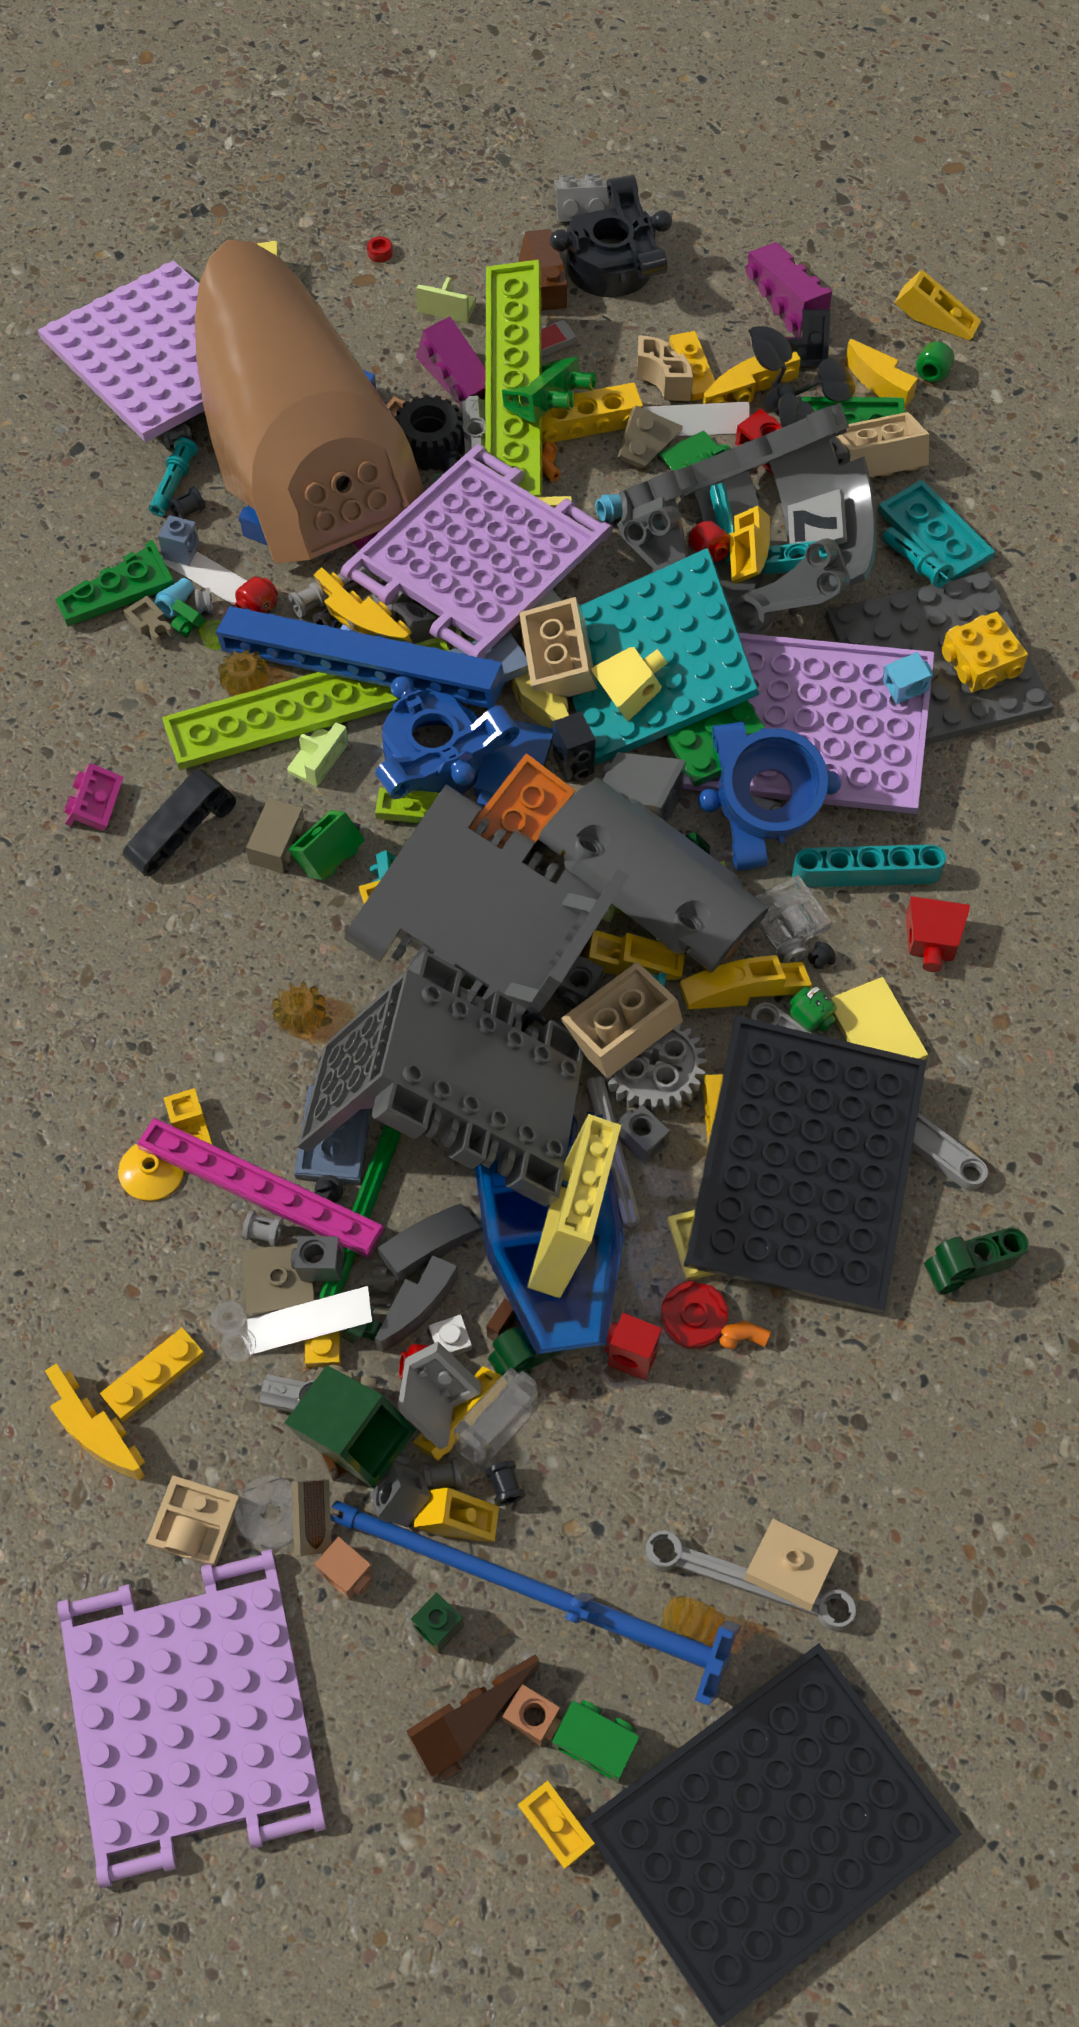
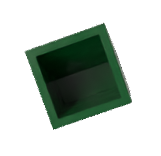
M328 1365L325 1366L284 1422L301 1440L374 1489L416 1431L411 1423L382 1394Z

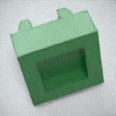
M177 599L171 607L179 615L173 620L171 626L185 638L191 634L193 626L203 633L210 624L200 613L180 599Z

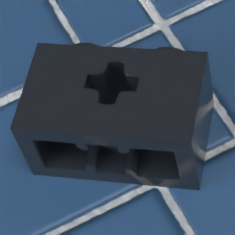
M581 711L553 721V757L567 783L573 780L585 779L594 773L596 739Z

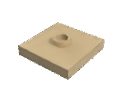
M772 1519L746 1571L744 1580L811 1612L839 1550Z

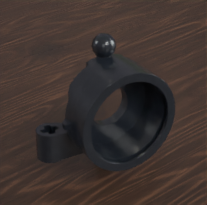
M634 175L607 180V194L612 209L575 215L569 226H567V232L558 229L550 236V245L554 250L561 252L566 250V269L572 282L583 291L600 297L629 295L641 289L651 276L667 273L666 254L664 249L656 245L655 234L656 230L658 232H665L670 229L672 216L665 210H660L653 216H650L646 211L643 212ZM617 239L622 240L623 242L617 244H606L602 243L599 240Z

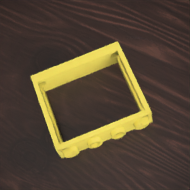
M588 1114L565 1160L562 1180L569 1183L567 1188L561 1186L559 1199L549 1206L527 1288L560 1298L592 1242L621 1129L620 1124Z

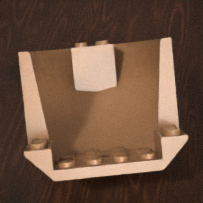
M226 240L208 259L199 282L195 312L196 360L202 401L211 441L226 490L255 509L273 562L279 564L311 560L384 529L424 492V488L411 446L402 427L302 281L275 254L252 241ZM340 476H347L348 486L346 489L338 491L336 489L337 479Z

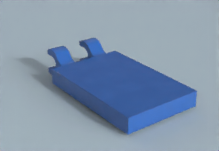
M513 720L520 730L517 738L510 744L501 746L484 756L474 786V795L479 796L477 804L482 807L481 811L526 753L545 767L553 743V728Z

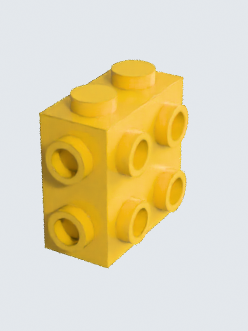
M997 611L989 615H981L965 625L952 627L946 632L942 646V654L945 660L953 665L960 681L966 684L972 693L980 689H989L997 682L1006 678L1012 679L1022 673L1028 656L1024 647Z

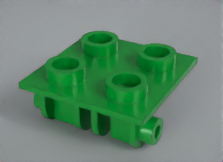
M703 430L659 452L658 455L671 470L676 471L731 448L728 444L717 445Z

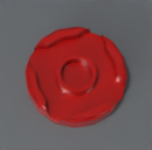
M687 1281L676 1285L666 1294L661 1306V1324L665 1334L674 1343L687 1349H702L713 1345L722 1336L721 1331L728 1324V1306L723 1295L713 1286L697 1283V1281Z

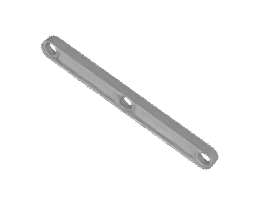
M760 1003L752 1011L751 1019L757 1020L756 1017L760 1013H769L774 1018L772 1024L808 1032L798 1022L771 1003ZM918 1113L912 1150L960 1187L971 1191L982 1187L988 1176L986 1164ZM974 1167L980 1172L981 1178L976 1181H970L964 1176L963 1169Z

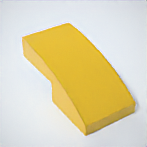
M195 1088L164 1097L171 1125L212 1145Z

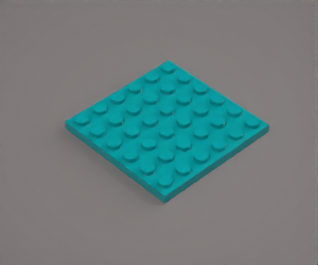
M708 548L580 605L585 618L593 667L630 647H634L642 659L658 649L668 663L654 673L662 686L661 691L629 721H626L596 677V690L572 696L576 713L582 712L596 739L595 766L614 758L617 752L626 753L760 695Z

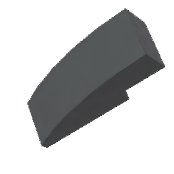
M462 1203L433 1214L397 1234L378 1247L379 1257L397 1281L400 1282L423 1265L427 1267L432 1255L442 1258L481 1231V1227Z
M432 1255L418 1284L405 1279L375 1337L377 1350L385 1352L400 1343L435 1313L458 1279L457 1265Z

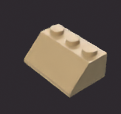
M909 412L848 424L847 432L837 436L850 454L849 462L865 456L870 477L889 476L893 472L902 470L914 471L921 466L929 465V433Z
M573 597L519 612L532 689L567 697L596 690L595 675L590 670L593 667L585 618L577 598Z
M638 962L634 963L561 1018L586 1057L607 1079L683 1022L678 1000Z

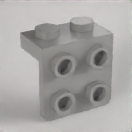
M585 174V178L574 179V175H561L559 180H554L558 222L571 221L575 215L609 209L607 182L604 178H600V174Z
M436 1342L405 1358L398 1408L404 1418L420 1430L427 1440L431 1441L439 1449L448 1446L453 1407L481 1394L482 1383L443 1345Z

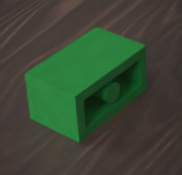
M330 810L298 839L288 851L308 878L325 880L336 873V867L344 860L353 857L358 852V847L365 839L346 812Z
M572 1700L552 1740V1748L610 1780L619 1783L639 1741L640 1736L634 1734L635 1727L619 1718H615L614 1722L601 1716L602 1710L589 1701L582 1700L581 1704Z

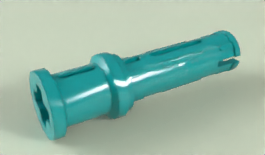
M177 438L174 442L175 449L172 455L166 459V472L148 506L149 511L156 516H165L169 505L168 499L173 497L181 477L188 474L190 470L189 463L192 457H195L199 451L198 446L188 438Z
M894 527L888 528L883 533L882 541L912 563L916 573L928 577L933 586L941 588L950 581L953 575V567L948 563H942L938 560L934 552L922 550Z

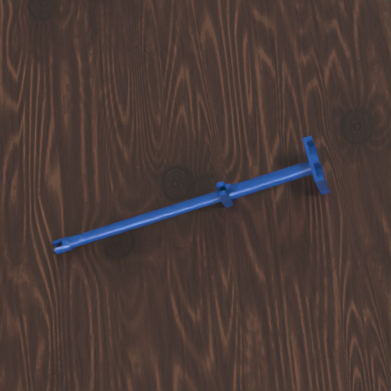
M338 1500L332 1506V1508L344 1512L343 1516L335 1513L330 1514V1520L349 1529L360 1530L567 1612L565 1619L571 1622L581 1623L585 1621L704 1668L705 1671L695 1700L709 1706L719 1696L721 1690L719 1685L724 1671L728 1668L732 1656L730 1652L735 1637L740 1632L742 1626L740 1624L727 1620L719 1626L713 1647H710L595 1602V1597L584 1592L577 1595L567 1593L392 1523H386Z

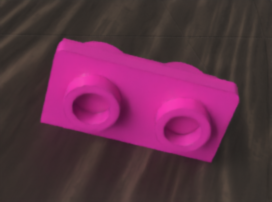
M92 763L88 764L84 772L78 771L72 785L73 788L77 789L75 796H69L63 811L68 814L65 824L71 826L76 820L104 832L124 776Z

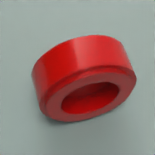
M382 236L370 239L367 243L368 257L375 262L388 261L393 256L391 240Z

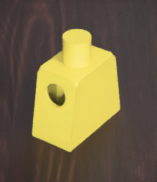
M630 647L592 667L590 670L626 721H629L661 691L662 686L654 673L668 663L658 649L642 659L634 647Z

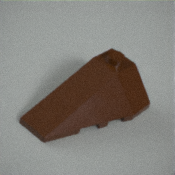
M551 229L525 231L518 262L539 259L541 265V311L567 308V280L559 251L554 250L550 245Z
M536 1654L497 1676L492 1681L494 1687L488 1691L485 1687H477L470 1691L460 1702V1707L454 1710L448 1704L406 1731L410 1744L433 1782L439 1778L442 1782H446L462 1770L460 1764L466 1761L505 1712L521 1684L526 1685L539 1669V1659Z

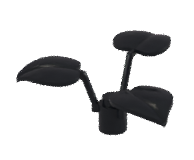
M757 326L748 330L752 340L753 352L759 364L769 371L780 369L776 380L771 383L773 389L764 397V403L771 412H779L782 428L806 418L807 415L815 412L809 403L803 402L802 398L797 395L817 385H822L823 395L833 402H843L854 394L856 386L850 372L841 362L832 358L825 359L818 365L817 373L820 379L796 391L792 384L781 383L780 381L786 371L785 363L792 359V349L788 340L782 333L770 327Z

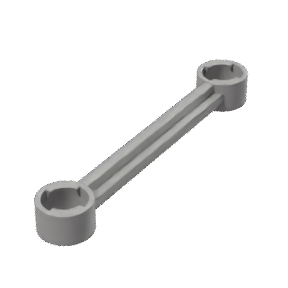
M657 1531L647 1541L645 1557L648 1564L657 1571H669L674 1567L690 1571L817 1615L820 1623L831 1631L844 1630L855 1617V1602L844 1591L832 1590L825 1595L819 1593L810 1612L744 1580L748 1568L681 1545L679 1538L670 1531ZM662 1539L672 1542L677 1556L668 1563H661L660 1558L653 1551L654 1542ZM840 1599L846 1603L849 1608V1616L845 1622H834L835 1619L827 1612V1604L825 1603L828 1600Z

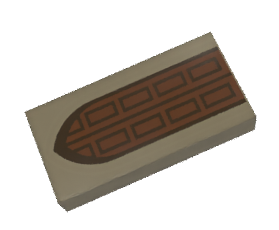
M329 1479L292 1482L294 1556L323 1554L331 1545Z

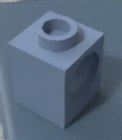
M171 515L168 516L158 535L163 559L189 566L200 546L196 523Z

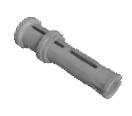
M363 566L359 569L370 578L373 577L372 572ZM341 574L337 575L345 584L343 586L345 590L358 585L354 580L349 581L342 577ZM317 582L310 583L309 588L297 594L292 592L288 595L293 611L300 618L305 616L307 611L317 606H325L324 601L329 597L319 587Z

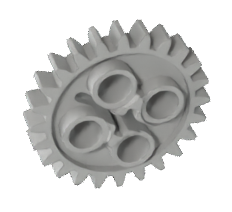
M680 1023L608 1079L604 1075L603 1078L604 1081H609V1092L616 1091L617 1101L627 1098V1108L637 1103L639 1107L641 1105L645 1107L651 1106L653 1114H656L658 1106H662L666 1113H669L670 1104L674 1103L680 1109L682 1108V1098L692 1101V1091L700 1092L701 1082L704 1081L706 1074L704 1070H707V1060L704 1059L705 1048H699L700 1038H692L691 1028L682 1032ZM670 1053H678V1054H680V1055H679V1056H676V1057H672V1056H669L668 1054H670ZM632 1072H637L641 1075L634 1077L628 1074ZM661 1080L672 1081L669 1084L660 1083Z

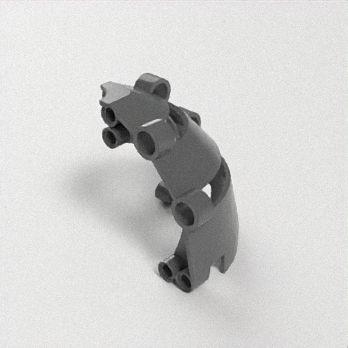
M841 403L818 410L800 421L676 471L671 470L646 482L619 492L623 514L621 521L617 525L622 538L653 568L651 573L688 557L681 514L676 499L694 492L703 522L712 521L717 524L710 489L714 484L723 483L726 487L734 522V516L759 506L749 470L769 462L783 508L787 544H790L788 505L841 489L844 493L847 542L838 545L834 540L824 538L812 543L806 549L805 558L795 568L785 572V575L776 582L761 588L758 587L763 573L760 572V574L734 584L731 577V564H727L725 558L715 563L738 633L756 634L766 629L772 623L774 611L821 604L844 592L849 586L865 581L870 574L875 558L877 535L875 504L865 456L842 466L838 464L831 439L846 433V429L849 428ZM820 547L824 548L827 552L826 560H823L819 555ZM747 602L752 603L758 610L759 620L756 626L749 624L743 617L742 607Z

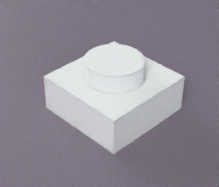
M461 1314L429 1325L433 1342H439L453 1356L472 1350V1344Z

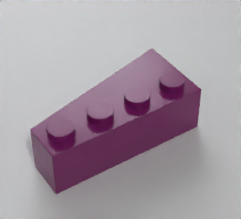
M777 242L748 253V262L745 267L748 278L753 280L759 288L762 297L768 300L774 313L783 320L787 330L795 337H801L802 309H830L832 290L829 287L822 288L820 286L821 280L816 276L809 277L806 274V267L802 264L796 265L794 257Z

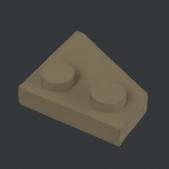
M635 405L631 410L617 459L642 469L682 430L683 426Z

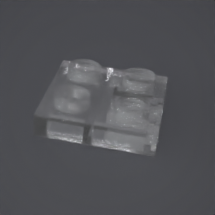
M799 875L755 896L769 907L767 914L757 926L776 953L782 944L791 939L800 938L804 942L831 928V920Z

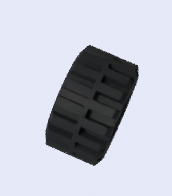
M424 395L423 398L414 397L411 402H404L403 408H398L394 417L402 427L411 446L417 468L422 467V470L427 471L429 468L439 470L440 467L437 462L441 455L449 451L462 454L464 445L463 417L456 404L452 405L451 401L447 398L442 400L441 396L435 395V397H430V395Z

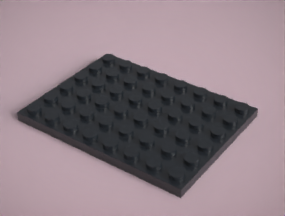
M736 1015L732 1026L683 1266L882 1314L886 1306L927 1061Z
M820 1643L580 1822L716 2027H722L962 1835Z

